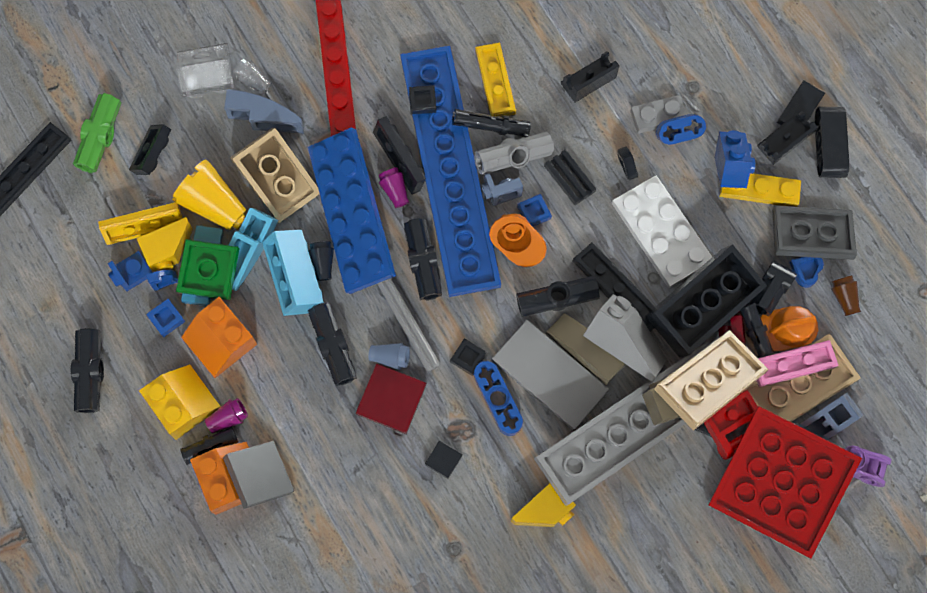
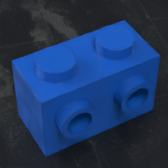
M734 130L728 132L719 131L714 158L720 187L747 188L749 176L755 171V158H751L752 146L751 143L747 142L746 134Z

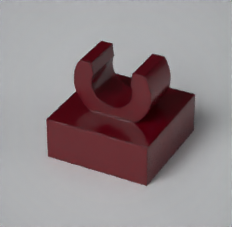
M741 315L731 318V326H722L718 329L719 338L730 330L746 346L745 324Z

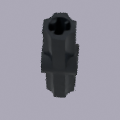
M411 219L404 223L406 241L409 247L407 252L411 272L415 275L419 299L433 300L442 296V288L437 273L438 262L434 245H431L426 219Z
M594 276L568 282L556 281L547 287L516 293L521 317L551 310L561 311L568 306L600 299L597 280ZM553 292H560L564 295L565 299L556 301L552 298L551 294Z
M321 303L313 306V308L308 310L317 335L316 341L323 360L327 362L335 386L348 384L357 379L347 352L349 348L342 329H339L330 303Z
M82 328L75 331V359L71 361L70 372L74 384V411L76 413H95L100 411V382L104 379V364L102 358H100L101 331L99 329Z

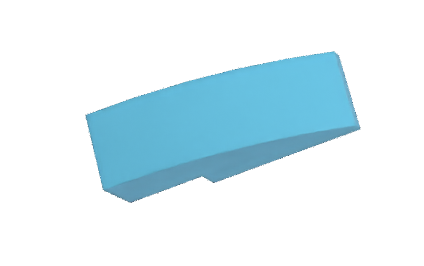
M249 208L239 231H235L229 243V246L240 248L232 288L234 291L239 289L264 250L262 242L273 233L279 221L255 208Z

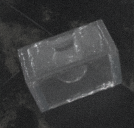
M228 43L177 52L176 71L183 97L199 98L204 96L205 93L210 92L222 94L226 93L227 89L234 88V75Z

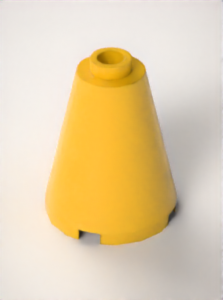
M205 159L195 167L198 172H194L191 176L188 174L174 192L172 200L228 230L233 228L238 230L246 217L245 213L247 210L212 164Z

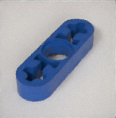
M489 361L479 363L474 370V380L500 432L507 436L516 435L522 428L523 419L497 366ZM485 368L487 372L492 370L493 373L490 378L493 385L496 382H499L500 385L492 386L488 391H485L484 388H488L489 383L486 378L479 377L482 374V369ZM496 391L502 392L506 396L505 403L500 406L494 405L490 400L491 394ZM508 406H511L512 409H509L507 413L510 419L516 418L515 428L504 427L503 424L506 418L503 412L499 416L496 412H501Z

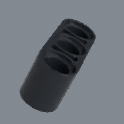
M818 106L814 117V123L818 127L815 131L818 177L847 178L849 173V147L845 107Z

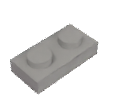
M680 95L634 106L630 110L638 134L656 130L659 123L664 120L687 115Z

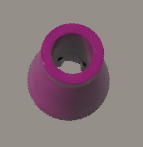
M397 167L378 175L380 179L379 185L392 201L395 208H400L409 203L403 173L399 172Z
M229 399L210 417L206 418L205 423L209 431L215 433L216 431L242 424L244 419L248 417V413L240 399Z

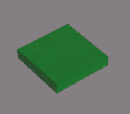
M186 239L176 292L215 299L220 297L222 300L230 301L240 248Z

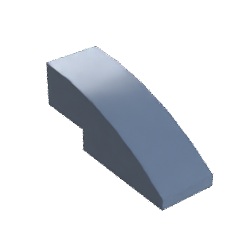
M227 89L224 109L228 119L249 120L252 130L268 131L271 128H276L278 132L304 134L302 119L284 106L260 95Z

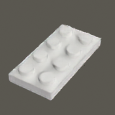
M657 175L612 201L613 207L668 289L690 277L712 258Z

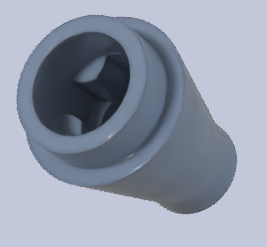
M403 343L370 346L369 361L398 370L401 367H408L410 359L409 346H404Z

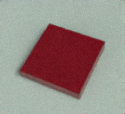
M376 363L357 408L356 415L407 435L427 383Z

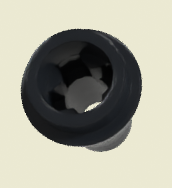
M320 241L310 243V250L308 252L315 269L317 281L331 280L334 253L331 242Z

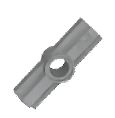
M547 132L518 140L507 138L500 145L476 151L474 155L475 165L480 174L490 173L511 166L522 168L529 161L552 155L554 142Z

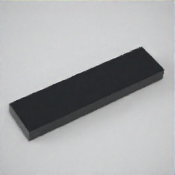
M51 122L0 174V216L71 142L70 137Z
M593 242L573 258L572 261L587 277H595L599 289L608 299L613 294L624 297L637 310L649 331L651 332L655 329L645 317L655 306Z

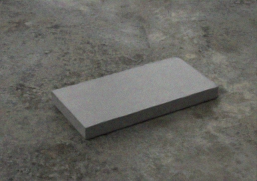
M528 320L523 323L492 358L493 363L573 431L609 391L608 387Z

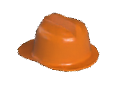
M514 213L503 214L492 224L489 232L491 242L514 264L522 267H532L544 259L547 250L546 242L524 216Z
M801 306L773 310L769 317L766 315L760 317L763 325H766L768 328L766 333L774 351L804 347L811 344L818 334L816 316Z

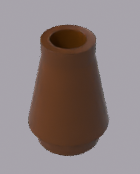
M853 276L831 281L833 285L831 290L843 309L845 316L861 312L857 281H854Z

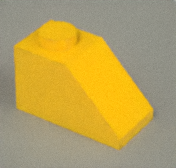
M187 217L137 238L152 272L171 270L174 265L180 262L184 252L185 241L190 238L193 231Z
M549 483L512 517L511 522L514 525L554 527L559 522L563 526L575 515L571 510L574 509L576 504L572 502L565 506Z

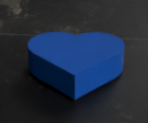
M799 257L789 262L792 271L797 273L796 282L804 288H809L816 283L818 273L824 266L822 258Z

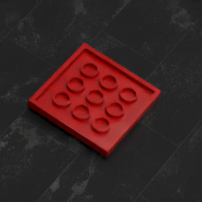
M758 406L708 505L812 559L862 458Z

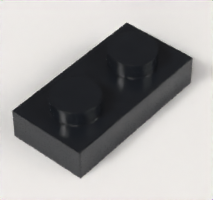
M164 124L150 125L129 171L136 175H150L157 167V159L161 151L169 142L168 136L172 129Z

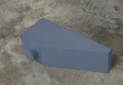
M846 393L798 426L828 440L860 419L863 413L848 393Z

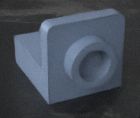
M490 173L484 175V184H481L485 199L490 198L493 206L519 198L523 192L520 178L514 180L507 178L495 186Z

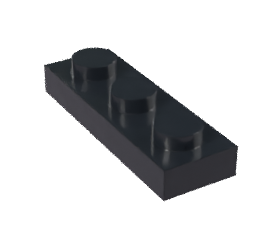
M387 116L378 119L373 131L374 136L394 168L397 167L399 172L403 173L404 183L411 195L420 192L426 180L424 170L416 164L410 148L406 144L404 145L399 137L397 127L391 124Z

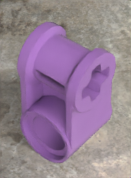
M858 446L844 448L862 458L853 476L854 478L872 486H885L886 482L883 479L887 465L891 464V458Z

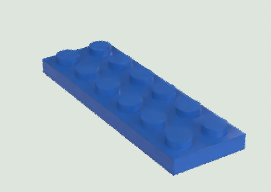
M349 128L307 147L345 292L352 294L395 277L394 266L356 129Z

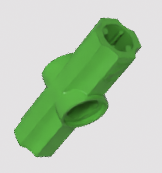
M106 93L98 95L90 119H86L81 127V143L73 162L76 168L88 173L97 172L105 147L108 148L113 141V125L121 106L120 99Z

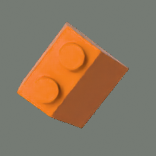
M220 297L196 315L181 337L214 378L218 377L257 345L254 337Z
M247 442L215 448L190 459L208 507L215 515L241 504L223 457L228 453L249 448Z

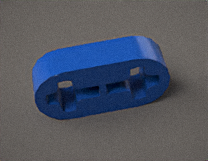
M683 115L660 122L656 128V136L660 142L668 145L692 140L704 134L706 123L698 115ZM691 120L698 123V126L694 128L695 132L689 129L684 130V127L692 124ZM667 126L671 129H678L677 132L670 134V138L663 135V132L667 131Z

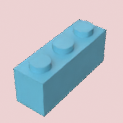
M302 230L274 231L262 244L283 316L308 314V310L313 308V306L324 303L322 291L318 286L315 269L308 252V244L304 239Z

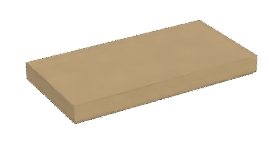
M729 330L657 384L654 390L694 431L761 378L769 369Z
M829 333L813 344L830 340L839 366L760 388L756 381L744 391L748 390L757 406L792 422L858 381L861 377Z

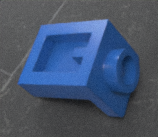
M139 251L116 265L113 261L108 263L112 270L108 273L109 277L116 287L121 285L126 292L147 280V274L153 273Z

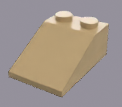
M276 128L269 129L230 157L275 219L279 220L278 223L320 194L317 185Z

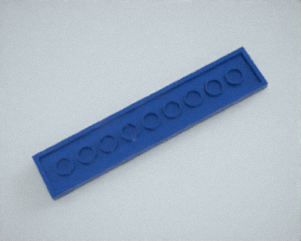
M444 46L400 54L408 98L409 87L435 86L436 113L412 114L422 167L425 173V182L449 297L501 288V280L493 243L489 236L490 229L468 127L452 125L454 109L464 110L451 47Z

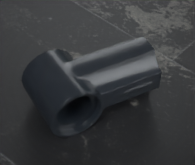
M774 260L762 278L767 287L756 295L750 304L756 303L759 314L769 317L781 296L792 285L797 273Z

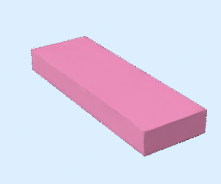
M830 340L758 358L769 370L757 380L760 388L836 368L839 365Z

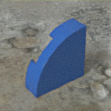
M173 270L156 271L146 275L148 283L154 291L178 282L177 273Z

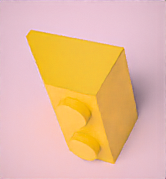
M190 364L160 375L139 390L167 432L175 440L200 424L221 407Z

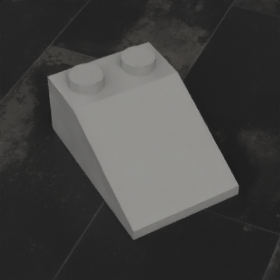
M613 294L598 311L583 335L652 382L667 361V358L637 310L631 306L627 299Z

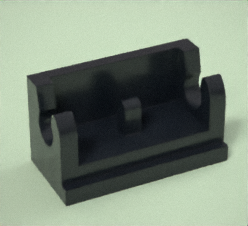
M608 51L603 53L601 58L576 73L566 75L561 81V85L574 103L617 77L620 65L616 60L610 63Z
M803 111L796 113L757 145L773 165L811 136L818 128L814 122L809 123L806 120V114Z

